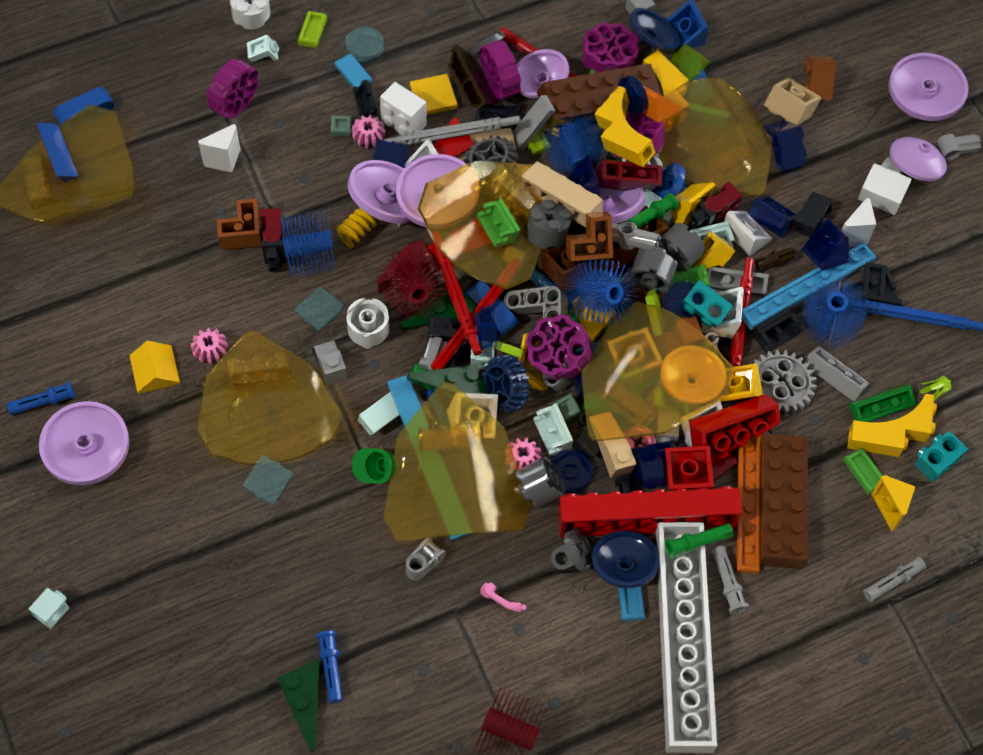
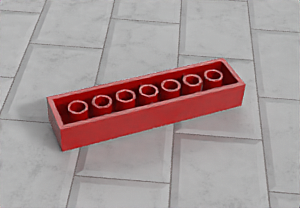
M724 486L719 489L700 488L697 490L680 488L675 491L658 489L645 493L636 490L624 494L614 491L602 495L593 492L581 496L571 493L560 496L557 512L559 538H564L565 533L573 528L579 529V534H584L586 537L605 536L616 531L655 534L659 522L704 523V531L729 523L732 530H735L742 515L739 488H732L730 486Z

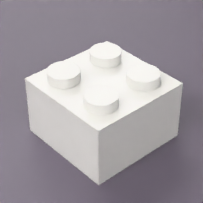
M394 82L380 96L381 121L386 126H391L397 130L401 136L404 133L422 131L427 125L426 101L403 86Z

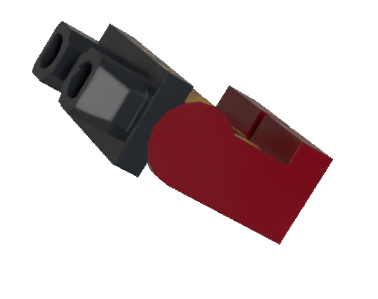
M730 181L725 183L720 194L708 197L705 202L704 200L698 202L697 210L691 213L690 218L693 222L689 224V230L724 222L728 211H739L742 194Z
M281 208L260 209L264 241H261L264 261L265 264H268L269 272H281V263H286Z

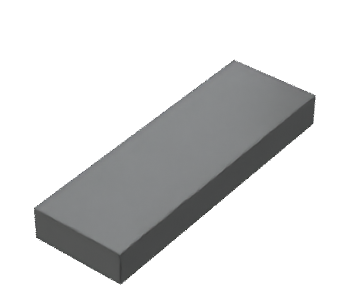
M541 95L521 120V123L514 129L513 137L518 150L525 149L555 112L547 95Z

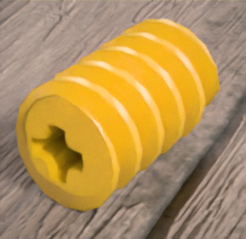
M359 207V209L354 211V214L348 216V219H345L342 224L337 226V233L349 248H353L354 244L352 241L358 243L360 241L358 236L364 238V231L369 233L371 231L370 226H377L375 220L377 222L382 220L369 215Z

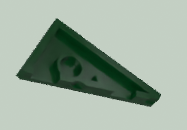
M462 291L468 310L471 314L472 311L476 308V306ZM449 292L446 293L448 295H443L439 297V300L433 301L432 303L435 305L429 304L432 310L428 306L421 309L420 319L418 311L401 322L399 328L401 330H414L418 326L428 325L427 317L429 315L458 318Z
M478 364L414 372L406 376L407 381L420 386L425 384L434 387L435 391L451 396L456 393L486 394Z
M318 659L277 678L310 753L315 751L317 741L320 669Z

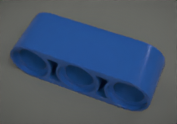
M98 87L57 106L53 114L63 130L68 131L110 112L114 108V102L105 88Z
M480 280L465 291V294L477 306L490 290V287L483 280ZM499 298L483 316L488 323L493 324V329L500 336H503L518 325L516 317Z

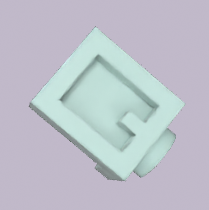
M268 35L247 42L248 59L251 62L270 56L274 61L278 60V44Z

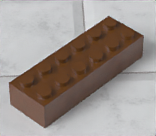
M651 63L544 82L537 90L538 98L541 95H547L555 109V112L546 122V124H549L547 127L560 126L558 122L563 126L564 123L568 124L569 120L571 123V117L573 118L572 123L576 119L577 122H581L582 119L587 121V118L589 120L596 119L595 112L604 104L619 86L626 89L630 101L626 113L636 110L632 106L630 85L632 80L661 94Z
M644 206L640 212L648 209V207ZM656 218L639 229L659 234L662 237L669 230V227L661 219ZM566 242L560 248L554 249V246L541 251L542 270L564 293L576 288L572 286H578L569 283L573 282L569 279H574V275L578 279L580 278L575 273L576 271L580 273L583 271L586 274L584 270L587 268L589 274V261H591L586 260V266H583L585 260H580L579 263L578 261H570L566 255ZM613 242V258L603 259L602 271L604 272L606 268V260H609L608 273L611 268L617 270L618 261L620 262L619 268L634 262L637 252L641 248L635 247L631 250H624L619 247L617 242ZM592 259V262H591L592 271H593L594 268H595L594 265H596V264H595L594 262L596 261V259ZM598 259V262H597V265H596V266H597V272L599 271V268L601 267V266H599V265L601 264L600 261H602V259Z
M764 433L761 439L760 566L804 569L808 562L807 437Z

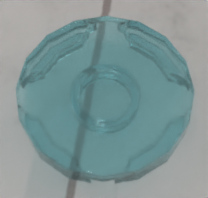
M363 26L355 28L347 35L345 41L348 54L351 53L359 61H369V59L379 57L384 48L383 36L372 27Z

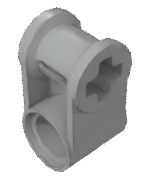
M430 537L426 538L406 560L407 577L413 581L421 580L433 567L441 562L446 555V551L439 549L432 543ZM416 564L421 566V569L413 570L411 566Z

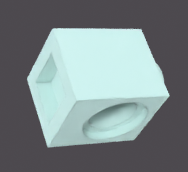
M47 588L30 606L29 611L36 619L51 629L69 607L65 602L67 598L58 590L53 592Z

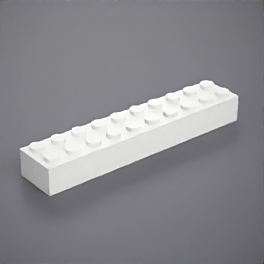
M659 522L656 529V548L658 549L660 560L658 593L666 753H713L717 747L705 545L696 548L693 553L685 552L671 559L667 555L664 544L668 538L673 540L682 537L685 533L693 535L704 531V523Z

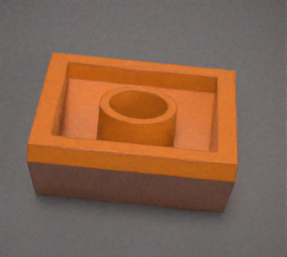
M634 80L631 81L633 108L657 123L681 110L682 107Z

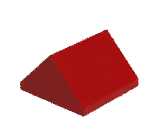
M710 446L665 448L666 481L669 491L680 488L687 490L714 488Z

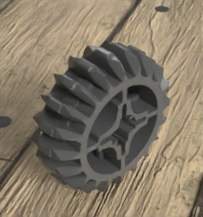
M490 135L488 139L482 137V141H475V146H469L470 151L465 152L464 162L473 170L476 178L485 184L489 183L491 186L494 182L500 184V180H507V175H513V170L517 169L518 157L516 148H514L511 141H508L505 137L501 138L499 135L495 138Z

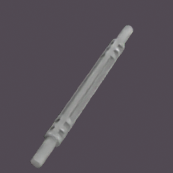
M520 116L502 119L496 117L404 133L402 136L383 139L385 147L404 144L405 146L422 143L427 139L434 141L498 130L504 126L520 124L521 121Z

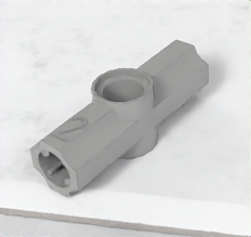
M623 222L620 225L612 223V241L617 242L620 248L631 250L637 247L654 250L655 247H659L661 239L659 234L637 229V226L632 222Z

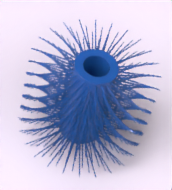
M572 117L571 123L569 120L568 124L564 123L559 130L553 131L556 134L548 136L552 138V141L543 139L545 142L553 144L551 147L554 148V151L549 150L550 152L548 153L550 155H558L556 161L549 159L554 163L552 164L554 167H558L556 172L558 169L564 170V173L569 170V173L573 170L571 178L575 172H581L582 174V171L584 173V170H587L591 165L600 164L591 159H604V157L600 158V155L603 154L599 153L600 149L596 151V148L605 149L603 146L595 144L597 142L595 140H597L598 136H601L592 130L590 132V129H592L589 127L590 125L586 124L584 127L580 125L581 123L577 125V119L572 123Z
M321 211L320 216L323 231H320L316 213L319 232H316L313 215H311L314 228L313 233L311 232L308 213L307 219L310 233H307L305 218L303 214V222L305 227L304 229L306 234H303L300 216L298 214L301 235H299L295 215L294 221L297 235H294V229L290 217L292 236H290L287 218L285 216L288 237H286L284 223L281 217L282 231L284 235L283 245L286 258L288 259V265L291 276H293L290 258L292 257L293 267L297 278L294 257H296L301 277L299 256H301L302 267L305 275L303 255H305L307 269L310 275L307 259L308 254L310 256L313 274L314 269L311 254H314L315 264L318 272L315 254L318 253L322 271L320 252L323 253L325 269L327 272L324 252L326 251L329 266L330 259L328 251H331L335 269L332 251L334 250L331 231L328 229L326 213L325 219L327 230L325 231Z
M603 259L600 261L601 264L599 266L601 267L598 272L596 265H594L595 268L592 271L591 260L589 261V274L586 268V274L583 271L581 272L584 278L578 273L577 275L580 277L575 283L569 282L578 285L572 286L577 287V293L572 292L574 294H571L572 296L579 294L577 295L579 300H577L576 304L581 301L575 314L577 315L579 308L584 303L585 306L582 307L583 312L588 306V312L585 317L589 319L588 313L592 308L593 315L591 320L593 321L595 319L594 313L598 309V316L596 318L598 323L600 313L603 310L604 317L602 323L604 324L607 310L609 320H611L610 312H612V308L615 324L616 313L613 306L615 305L618 310L617 304L620 307L622 306L619 303L620 301L626 304V302L621 300L622 297L623 299L630 300V298L623 295L632 296L623 293L634 292L623 291L625 290L624 288L630 287L629 285L622 287L625 284L624 282L623 284L621 283L625 279L624 277L620 281L619 276L615 278L620 267L619 261L617 270L613 274L614 269L611 268L609 273L607 271L609 260H606L604 272L602 271ZM574 296L575 298L571 299V303L578 298Z
M837 276L833 289H831V283L829 289L827 287L823 291L820 289V286H817L820 291H815L810 298L807 296L808 298L806 299L808 300L806 301L808 302L804 303L806 304L804 306L808 307L810 304L811 306L806 310H802L805 311L802 313L809 311L805 315L810 316L809 319L812 318L813 322L808 319H801L807 320V326L809 324L813 326L811 329L816 327L818 328L817 330H821L820 334L824 335L822 341L829 330L828 346L832 337V348L836 334H838L837 339L839 336L840 340V336L842 337L844 334L852 335L853 331L856 332V329L861 327L857 325L860 322H864L862 321L864 319L860 317H866L863 316L866 315L864 313L861 316L859 314L864 310H868H858L859 308L856 306L862 308L867 305L858 303L857 301L859 300L856 298L852 301L850 296L854 292L848 294L847 292L850 288H847L848 290L845 291L848 282H846L842 293L841 291L839 292L841 278L837 288Z

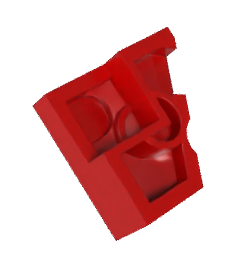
M455 117L448 126L461 123ZM469 135L439 139L434 144L438 154L449 155L455 158L470 151L469 146H475Z

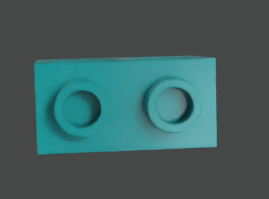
M700 280L681 302L685 305L683 308L692 315L696 313L702 318L700 321L709 328L712 326L716 328L733 307L731 303ZM694 294L700 295L703 299L702 304H695L692 296ZM716 307L720 312L719 317H712L709 309Z
M950 431L944 436L939 434L931 442L933 444L931 447L927 448L925 446L916 455L918 459L914 465L932 483L962 459L968 450ZM928 459L933 460L936 464H932Z

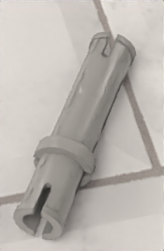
M916 557V559L908 564L898 566L896 571L867 589L865 588L863 594L869 602H873V600L899 584L909 582L912 576L926 569V564L922 558Z

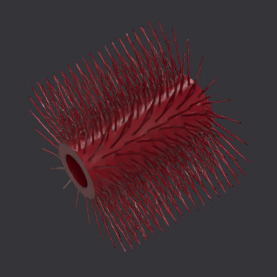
M406 251V260L404 254V258L400 259V264L395 260L396 264L389 266L393 270L389 269L386 271L387 269L381 271L383 273L389 272L391 273L390 275L377 276L378 278L395 276L391 279H380V284L393 280L390 281V284H386L383 287L380 286V291L381 288L383 290L388 285L393 286L387 291L384 289V292L387 293V304L388 301L391 304L396 301L395 299L399 298L397 303L391 305L393 308L398 306L396 304L401 303V301L403 302L401 306H404L406 303L409 306L412 302L407 315H409V312L411 313V309L413 312V303L414 312L417 309V304L418 308L421 305L420 310L424 308V302L432 310L428 302L436 298L430 295H448L429 293L444 289H431L437 286L431 285L436 280L442 281V277L431 280L438 277L439 273H434L436 269L438 271V266L435 267L431 257L425 260L427 262L423 261L424 264L419 266L420 262L426 257H422L417 263L420 255H417L418 257H415L416 260L414 261V255L412 254V258L409 261ZM428 268H432L430 269L431 271L425 273ZM399 293L395 298L392 297L394 296L393 294Z
M500 687L493 705L489 708L483 721L482 730L474 751L483 732L486 731L478 754L488 733H491L483 755L493 735L496 737L488 755H490L497 737H500V741L494 755L502 739L505 742L499 755H501L506 741L510 742L506 753L511 743H514L511 754L515 745H518L519 748L527 749L529 753V751H532L540 728L539 726L531 725V719L529 724L525 722L529 711L524 721L521 720L524 710L520 719L516 718L521 704L515 717H512L519 696L510 715L507 713L514 695L506 713H503V709L509 694L502 710H498L506 688L497 708L494 709L501 690Z

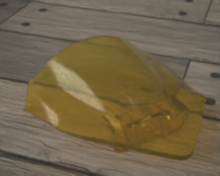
M700 78L680 86L665 96L682 108L679 112L661 121L664 124L665 145L662 147L661 154L659 155L662 161V168L675 162L684 167V180L689 183L713 182L716 184L714 189L722 190L723 185L730 181L741 194L757 197L763 195L768 177L772 139L763 129L741 93L722 78Z
M90 104L59 125L78 174L77 178L65 183L56 176L44 142L40 139L0 184V207L40 224H46L61 217L108 207L132 198L135 191L134 175L116 112Z
M474 161L427 182L417 209L425 222L432 240L446 258L468 275L483 282L495 284L506 290L532 278L542 248L533 245L529 241L526 229L531 209L535 205L542 203V201L531 192L530 188L528 189L522 184V175L533 165ZM502 199L519 226L520 232L514 244L494 247L478 220L477 214L478 212L488 210L483 208L484 204Z
M637 301L626 308V310L624 309L615 315V324L613 317L593 352L590 361L587 362L582 370L588 434L592 440L604 441L663 434L683 424L729 395L734 367L691 324L663 308L646 305Z
M249 331L234 344L207 374L202 392L196 434L211 457L222 458L244 465H271L303 457L322 445L334 441L343 413L318 374L307 361L255 331Z
M449 382L442 383L397 437L384 521L397 542L460 534L521 531L530 508V503L522 493L524 486L516 475L518 468L505 428L454 384Z

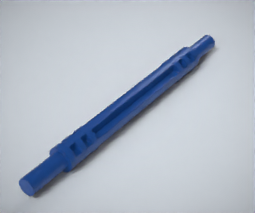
M869 300L864 301L865 303L863 301L860 303L867 306L862 308L856 306L860 310L868 309L863 312L962 330H967L968 328L983 331L982 322L970 321L969 318Z

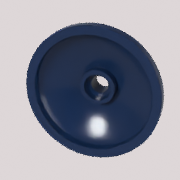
M636 8L631 12L629 16L630 26L643 44L660 51H673L679 46L680 36L677 30L663 16L646 8Z
M616 531L609 533L596 543L592 553V564L598 576L616 587L636 588L650 582L659 570L658 549L650 539L636 532Z

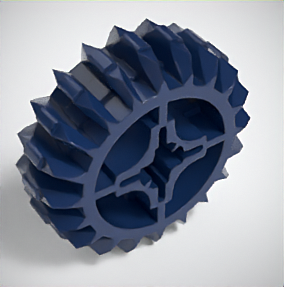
M500 355L488 361V365L484 366L485 372L482 373L484 377L483 384L486 394L498 395L497 410L500 413H512L524 407L525 403L528 402L527 396L531 394L528 390L531 385L528 383L530 377L526 374L527 369L523 368V362H519L518 357H512V355Z

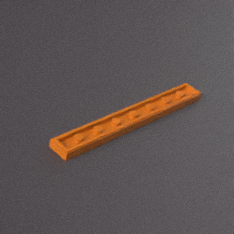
M761 435L759 437H752L747 441L746 445L741 448L738 447L737 488H739L742 515L737 524L736 572L758 574L760 571Z

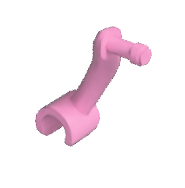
M484 583L480 589L482 596L493 599L509 610L520 612L526 609L525 604L509 602L494 593L497 587L493 583Z

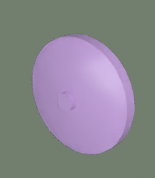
M916 53L903 58L895 65L889 78V92L895 104L908 115L926 121H939L950 118L963 107L968 95V82L962 70L951 60L933 53Z
M433 154L414 160L404 168L396 184L397 202L403 214L412 222L428 228H445L463 221L473 211L478 200V181L473 170L462 160L449 155Z
M381 160L364 161L353 168L348 179V191L354 202L362 210L377 219L390 223L412 222L399 208L396 197L397 180L404 168Z
M596 179L579 183L584 189L597 194L603 199V212L606 211L612 216V223L617 224L629 220L637 215L645 205L642 188L618 190L596 188Z
M91 401L73 403L57 411L46 422L39 439L40 456L47 470L57 479L72 485H90L108 478L120 468L129 450V433L121 416L109 406Z

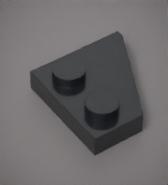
M515 102V106L504 107V104L500 103L487 108L478 107L474 121L518 116L521 102ZM515 125L504 126L501 129L511 128L513 131Z
M866 262L861 293L863 296H861V299L902 306V299H899L897 296L896 286L890 278L888 267L886 265Z

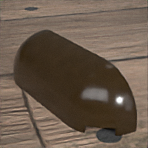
M455 44L450 50L452 54L450 63H448V69L465 101L475 108L492 106L495 103V98L479 67L466 50Z

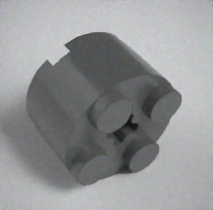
M548 199L535 205L530 211L526 229L529 241L542 249L554 246V249L562 247L566 242V236L569 232L571 211Z
M676 223L661 237L659 247L665 249L666 254L678 262V270L687 271L704 254L705 246L695 231L691 234L686 230L688 228L687 225Z
M655 247L654 250L639 249L629 278L631 277V282L639 289L643 290L644 287L650 290L657 289L658 294H663L671 286L678 262L667 255L666 250L663 248Z
M547 457L538 459L516 471L519 481L524 486L522 493L527 501L532 500L537 509L560 499V496L565 494L561 477L551 469L554 465Z

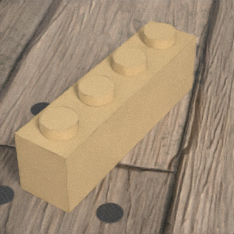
M537 161L522 175V190L540 201L552 200L555 204L568 209L572 213L571 219L586 227V213L603 212V199L597 194L587 191L581 185L570 181L564 175L551 170L547 165Z

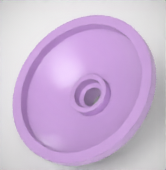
M544 49L532 52L522 58L517 64L521 78L520 94L528 98H538L537 90L544 82L568 78L569 75L567 59L563 54L555 50Z
M903 137L895 140L890 147L889 152L893 163L902 172L915 179L936 181L942 178L947 170V164L942 153L934 145L923 139Z

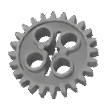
M776 350L775 354L772 355L768 351L766 357L761 354L759 361L755 359L753 364H758L762 394H766L779 404V412L780 410L783 411L785 416H787L789 410L793 414L796 413L797 408L802 411L805 405H809L810 399H813L815 394L814 392L817 387L815 385L816 377H811L814 370H807L809 363L802 364L803 357L795 359V353L788 356L787 350H785L783 355H780L779 350ZM779 368H785L787 371H782ZM762 378H767L770 382L764 381ZM792 383H796L800 385V387H796ZM776 394H781L784 398H780Z

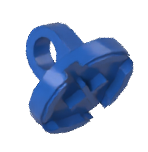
M675 162L664 167L662 170V185L658 186V190L655 189V194L663 199L667 193L677 196L690 185L684 182V167Z

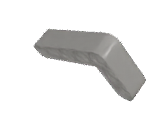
M556 286L510 291L504 297V304L515 314L543 312V318H552L559 314L568 316V297H566L565 293H561L562 291ZM558 295L557 300L553 301V298ZM539 297L538 301L533 304L534 299ZM519 299L518 304L514 306L515 301ZM563 360V364H562V365H563L564 367H567L566 363H565L564 360ZM543 374L544 383L555 391H563L568 386V377L562 378L553 384V380L548 379Z

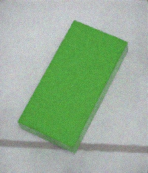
M861 448L846 456L843 461L867 495H870L882 474L864 449Z

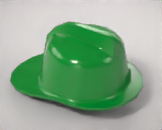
M381 448L360 449L352 459L353 473L359 481L364 483H386L395 475L397 468L401 466V464L397 463L395 456L391 452Z

